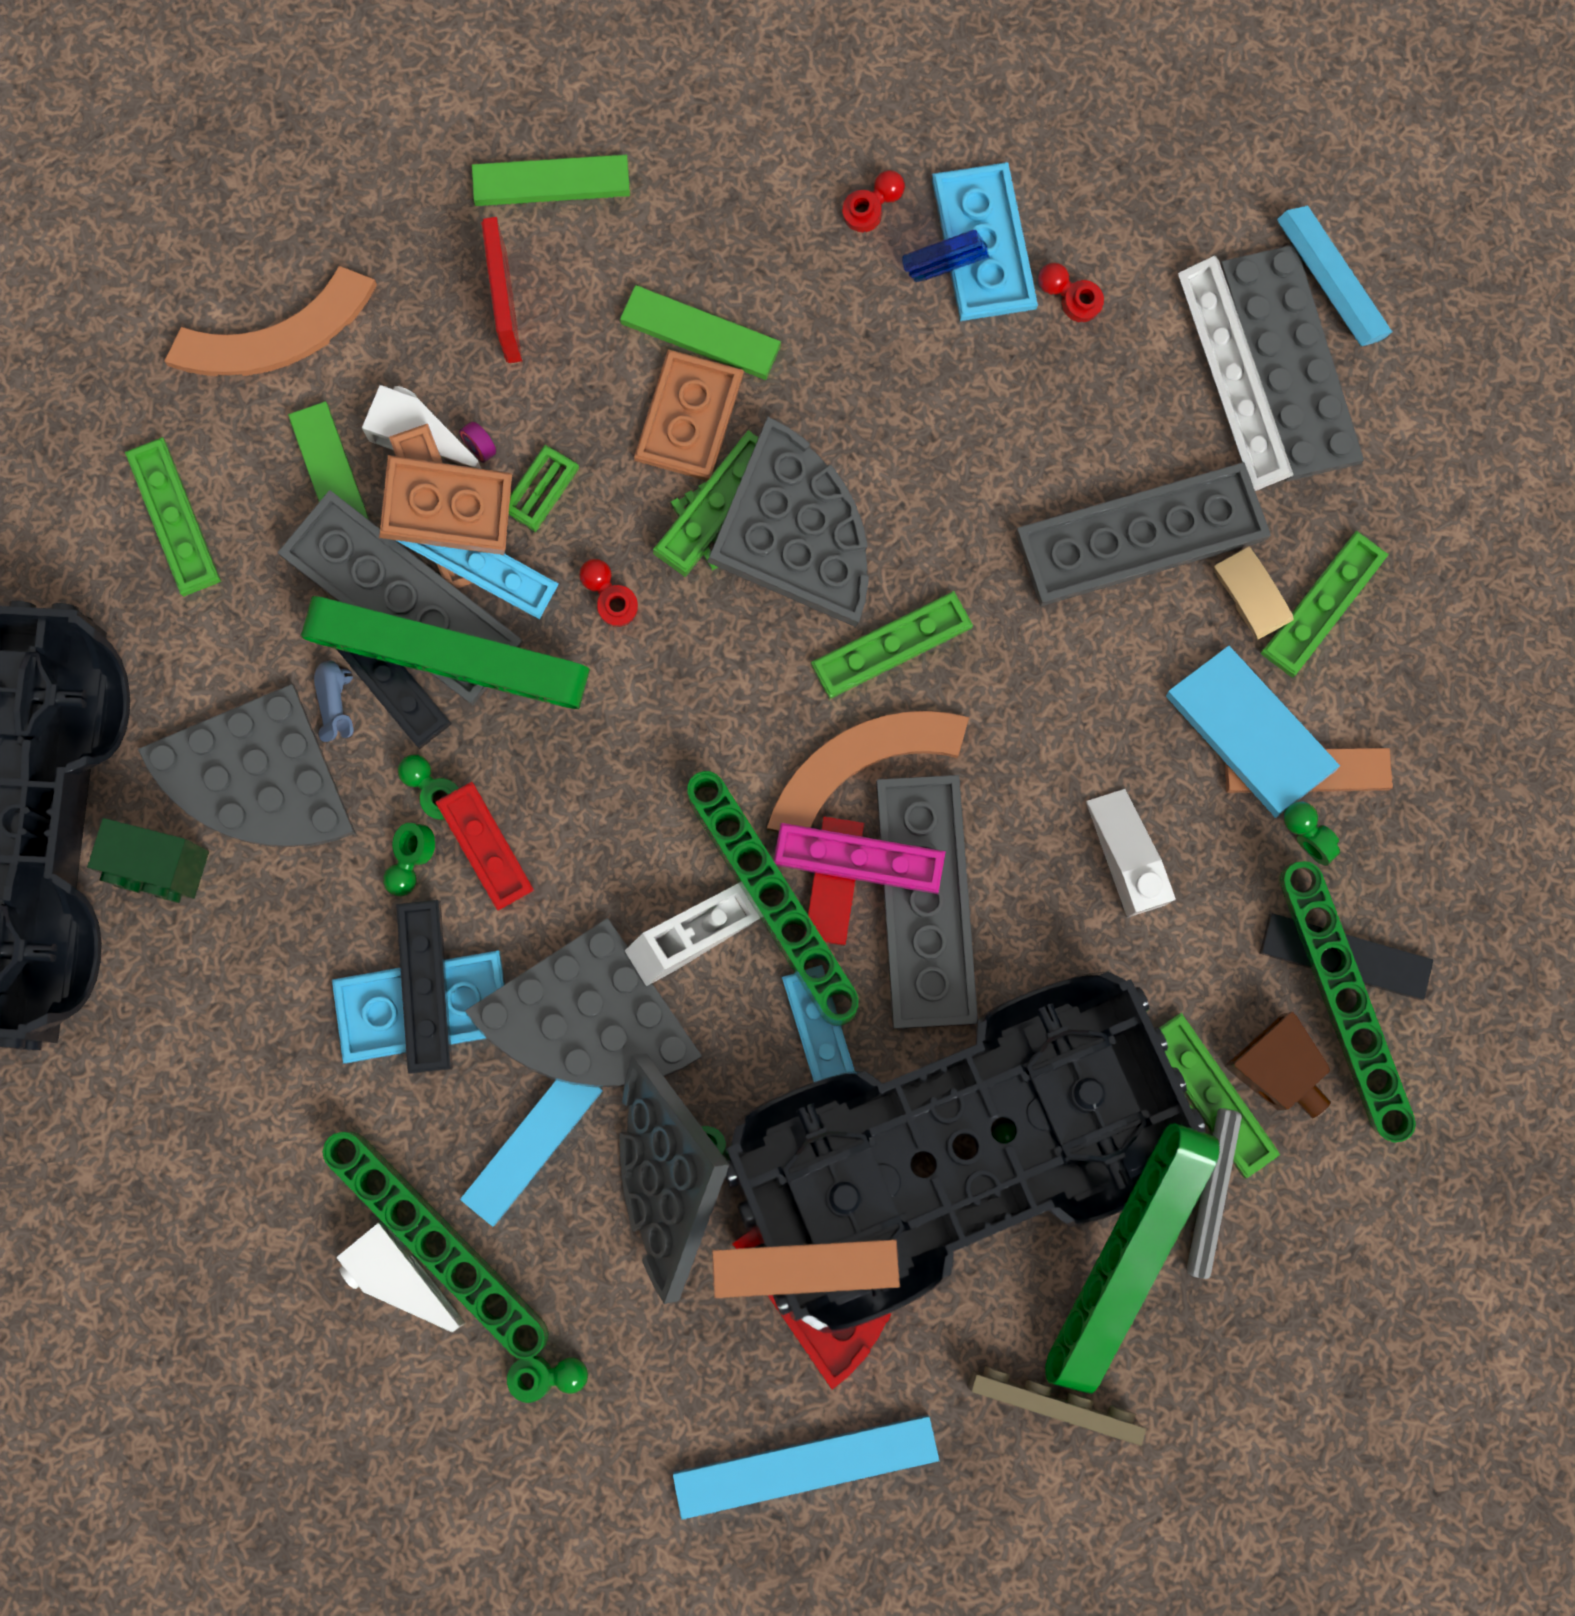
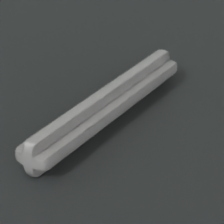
M1220 1108L1217 1112L1213 1136L1219 1141V1159L1201 1193L1187 1264L1188 1274L1201 1279H1209L1211 1276L1242 1119L1241 1113L1226 1108Z

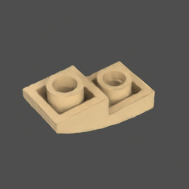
M1250 546L1214 565L1215 574L1235 601L1238 613L1257 640L1294 620L1281 593Z

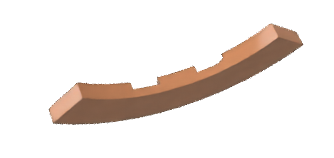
M338 266L332 279L310 304L292 317L274 326L259 331L231 335L208 334L181 327L165 359V363L170 367L185 372L206 376L240 374L248 376L270 372L291 365L330 343V339L337 335L347 324L350 325L367 304L377 283L375 279Z
M933 711L903 712L875 718L842 732L813 753L795 772L773 809L767 830L779 833L781 823L811 828L823 805L842 783L864 768L881 760L904 754L925 753L958 758L969 717Z

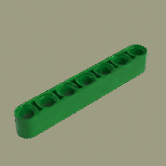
M318 596L311 597L300 636L307 641L570 709H580L590 668L569 660Z
M711 771L696 773L690 779L687 787L692 810L822 1018L833 1026L849 1024L854 1019L858 1010L859 998L856 990L723 780ZM704 787L714 788L718 792L716 798L709 802L698 800L696 794ZM725 821H733L740 826L738 832L730 837L720 835L717 828ZM746 855H755L762 862L760 867L754 871H745L738 864ZM775 889L780 891L784 898L779 905L769 907L761 902L760 897L765 891ZM790 924H798L805 929L806 935L801 941L790 942L782 935L784 928ZM820 959L827 964L829 970L823 977L813 978L805 972V965L810 960ZM836 994L846 996L851 1003V1008L844 1014H835L828 1009V999Z
M1300 861L1291 863L1280 874V887L1369 1122L1374 1131L1387 1141L1394 1143L1403 1142L1409 1139L1415 1131V1116L1323 874L1311 862ZM1298 868L1305 869L1311 876V886L1305 892L1296 891L1290 882L1291 874ZM1313 908H1319L1326 915V925L1319 932L1311 931L1306 925V914ZM1328 948H1335L1341 955V965L1338 969L1328 972L1321 965V955ZM1344 988H1350L1356 994V1004L1349 1011H1341L1336 1005V996ZM1366 1028L1371 1034V1044L1364 1051H1356L1351 1044L1352 1035L1355 1031ZM1373 1070H1384L1387 1077L1386 1085L1379 1091H1370L1367 1087V1076ZM1390 1110H1398L1402 1116L1400 1127L1395 1131H1385L1382 1126L1383 1116Z
M1175 1123L1166 1127L1049 1351L1045 1364V1375L1049 1383L1092 1394L1097 1390L1217 1164L1220 1145L1215 1136Z
M338 1132L327 1139L322 1153L328 1167L510 1354L516 1358L528 1359L537 1355L548 1342L549 1332L544 1320L365 1137L355 1132ZM346 1139L352 1141L356 1148L355 1157L348 1164L341 1161L338 1156V1147ZM375 1169L381 1171L386 1179L385 1188L379 1194L370 1191L367 1184L368 1176ZM404 1200L413 1203L416 1209L415 1219L409 1225L402 1223L397 1217V1208ZM433 1231L440 1232L446 1239V1249L441 1255H434L427 1248V1237ZM462 1262L470 1263L476 1269L477 1278L472 1286H465L457 1279V1268ZM490 1294H500L506 1299L508 1307L504 1316L496 1317L489 1313L486 1303ZM530 1325L535 1328L538 1333V1343L535 1347L526 1348L520 1345L517 1340V1330L520 1326Z

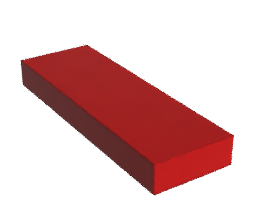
M473 781L435 802L497 911L534 891Z
M823 817L821 830L862 837L864 823ZM815 873L808 916L825 943L845 946L856 880Z

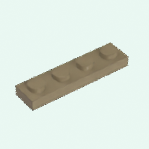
M985 1366L983 1373L974 1370L971 1372L968 1388L973 1393L1142 1446L1146 1428L1134 1421L1136 1414L1131 1411L1110 1405L1109 1412L1106 1413L1092 1408L1094 1400L1068 1392L1067 1399H1062L1050 1395L1051 1386L1030 1379H1026L1025 1386L1008 1381L1009 1373L990 1366Z

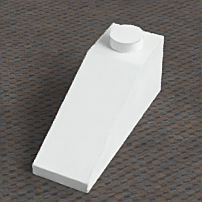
M382 385L379 386L362 426L369 442L394 450L389 439L390 436L428 423L443 463L481 469L478 460L413 392L400 386H395L394 389Z
M1122 789L1086 801L1127 918L1165 906L1176 900L1162 860L1126 790Z
M738 883L642 933L625 952L644 984L648 986L756 922L760 917Z
M383 1222L377 1223L336 1257L343 1265L339 1269L342 1277L353 1289L360 1287L364 1293L450 1332H454L465 1324V1321L407 1247Z

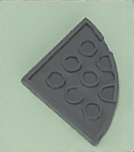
M767 417L707 562L856 627L865 605L869 581L866 558L867 540L856 504L832 465L828 466L809 447L810 443L789 427Z
M293 684L138 749L147 769L157 784L175 804L202 824L228 837L270 847L319 845L356 834L298 692Z
M608 918L465 1010L466 1015L476 1028L501 1052L503 1051L510 1058L533 1072L573 1085L623 1087L632 1055L647 1054L664 1077L684 1069L702 1057L653 983L648 986L644 984L625 952L628 948Z
M647 1054L632 1055L622 1103L626 1106L629 1105L627 1132H620L622 1184L632 1231L640 1230L644 1247L648 1254L642 1259V1262L662 1302L667 1304L677 1302L681 1297L722 1183L726 1177L729 1163Z

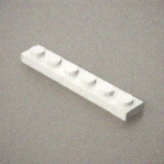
M1215 256L1210 257L1179 272L1178 275L1242 462H1245L1254 490L1257 491L1293 476V472L1220 262Z

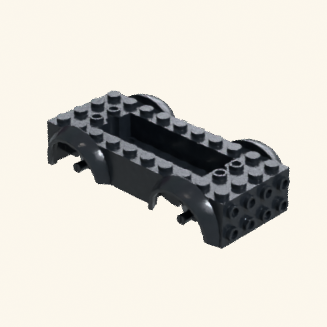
M10 601L9 606H0V1047L41 1051L42 1042L58 1043L60 1023L80 1011L90 998L98 978L102 948L99 922L93 906L84 894L77 890L91 768L108 760L120 747L130 716V690L122 659L113 645L106 639L107 632L96 625L92 618L78 611V607L65 603H53L51 609L36 608L35 604L29 602Z
M1110 972L1089 973L1064 979L1015 997L982 1015L978 1020L976 1045L883 1084L866 1071H853L827 1077L771 1099L740 1118L734 1130L731 1146L726 1148L725 1151L726 1161L729 1163L725 1179L730 1189L736 1186L739 1188L743 1202L737 1205L738 1211L746 1230L755 1228L761 1243L754 1248L896 1240L899 1287L773 1295L780 1314L785 1315L789 1313L792 1320L798 1321L801 1319L823 1333L848 1330L892 1313L937 1288L951 1275L954 1251L1041 1213L1049 1211L1069 1227H1079L1122 1212L1166 1127L1175 1123L1203 1133L1206 1131L1200 1113L1196 1108L1190 1107L1184 1092L1187 1090L1181 1072L1176 1067L1172 1068L1165 1053L1168 1050L1165 1036L1158 1027H1153L1146 1012L1149 1011V1003L1143 990L1140 987L1135 988L1132 979L1126 981ZM1001 1117L1010 1119L1016 1127L1014 1139L1005 1144L997 1142L991 1134L992 1123ZM960 1134L968 1135L975 1141L976 1152L970 1160H962L953 1152V1141ZM925 1151L934 1157L936 1169L930 1177L920 1178L913 1173L910 1163L912 1157L917 1152Z

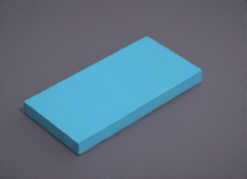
M1008 162L932 174V184L960 321L1037 309L1038 303Z
M1227 646L1170 689L1166 695L1167 699L1275 818L1340 767L1336 760L1230 646Z
M499 950L445 960L451 1045L487 1039L466 1015L465 1010L505 985ZM395 968L333 979L332 985L343 1063L406 1053L401 969Z

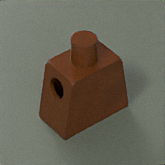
M1293 1011L1281 1014L1225 1065L1228 1071L1277 1110H1288L1297 1102L1313 1119L1325 1111L1331 1104V1101L1316 1086L1330 1072L1329 1065Z

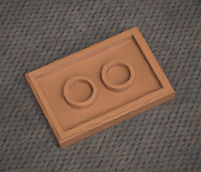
M668 349L634 460L708 481L716 467L744 376V370Z
M388 455L379 538L504 555L512 473Z

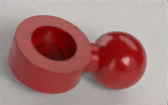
M883 171L875 179L872 192L857 190L848 195L842 208L843 217L848 227L857 232H869L875 229L882 219L881 205L884 202H895L903 195L905 183L902 176L896 171ZM861 204L869 207L863 213L857 212L855 209Z
M1056 262L1049 263L1040 270L1038 275L1040 288L1047 294H1060L1063 296L1062 309L1071 320L1088 322L1094 319L1101 311L1104 304V296L1099 286L1088 280H1080L1075 283L1070 282L1069 272L1066 267ZM1079 295H1087L1090 299V304L1082 303Z
M600 559L586 561L580 568L579 578L585 588L599 593L597 609L600 618L606 624L613 627H622L631 623L638 611V602L635 594L625 586L611 584L612 573L606 562ZM613 599H622L625 602V608L620 612L613 611L610 608V603Z

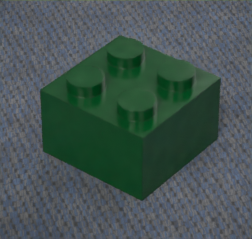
M103 818L87 868L101 873L99 881L112 884L114 887L135 893H140L141 890V892L155 895L154 897L180 903L182 896L195 899L209 851L184 838Z

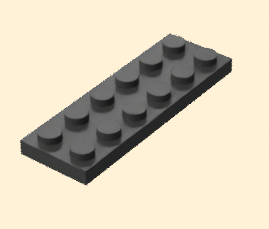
M1294 245L1221 261L1220 265L1293 472V476L1284 479L1285 482L1361 464L1364 461L1363 454L1300 255Z
M1245 462L1018 527L1015 535L1039 605L1042 607L1267 541L1271 533Z
M331 490L327 492L277 552L282 558L339 602L518 648L524 643L521 638L395 540L379 538L380 529ZM432 674L472 706L487 689V687Z
M959 775L877 779L876 792L880 840L946 851L938 894L883 885L893 1029L978 1024Z

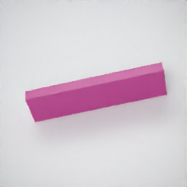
M781 823L774 862L776 866L938 894L946 851Z

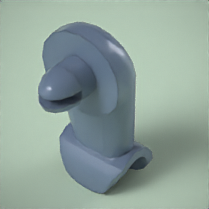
M332 660L320 663L314 675V685L323 726L319 729L318 734L323 742L334 740L338 731L342 738L351 737L354 731L350 717L343 715L341 698L343 685L350 683L353 676L345 677L351 671L345 668L340 669L336 662Z

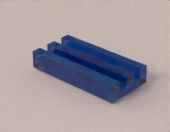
M973 229L903 255L901 258L904 270L909 273L914 282H920L984 260L990 256L987 244L977 230Z

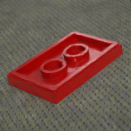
M497 217L484 218L481 224L496 332L506 362H522L506 247Z

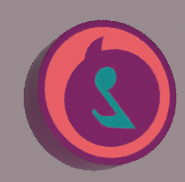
M469 422L459 430L464 444L482 463H485L496 454V447L493 441L476 422Z

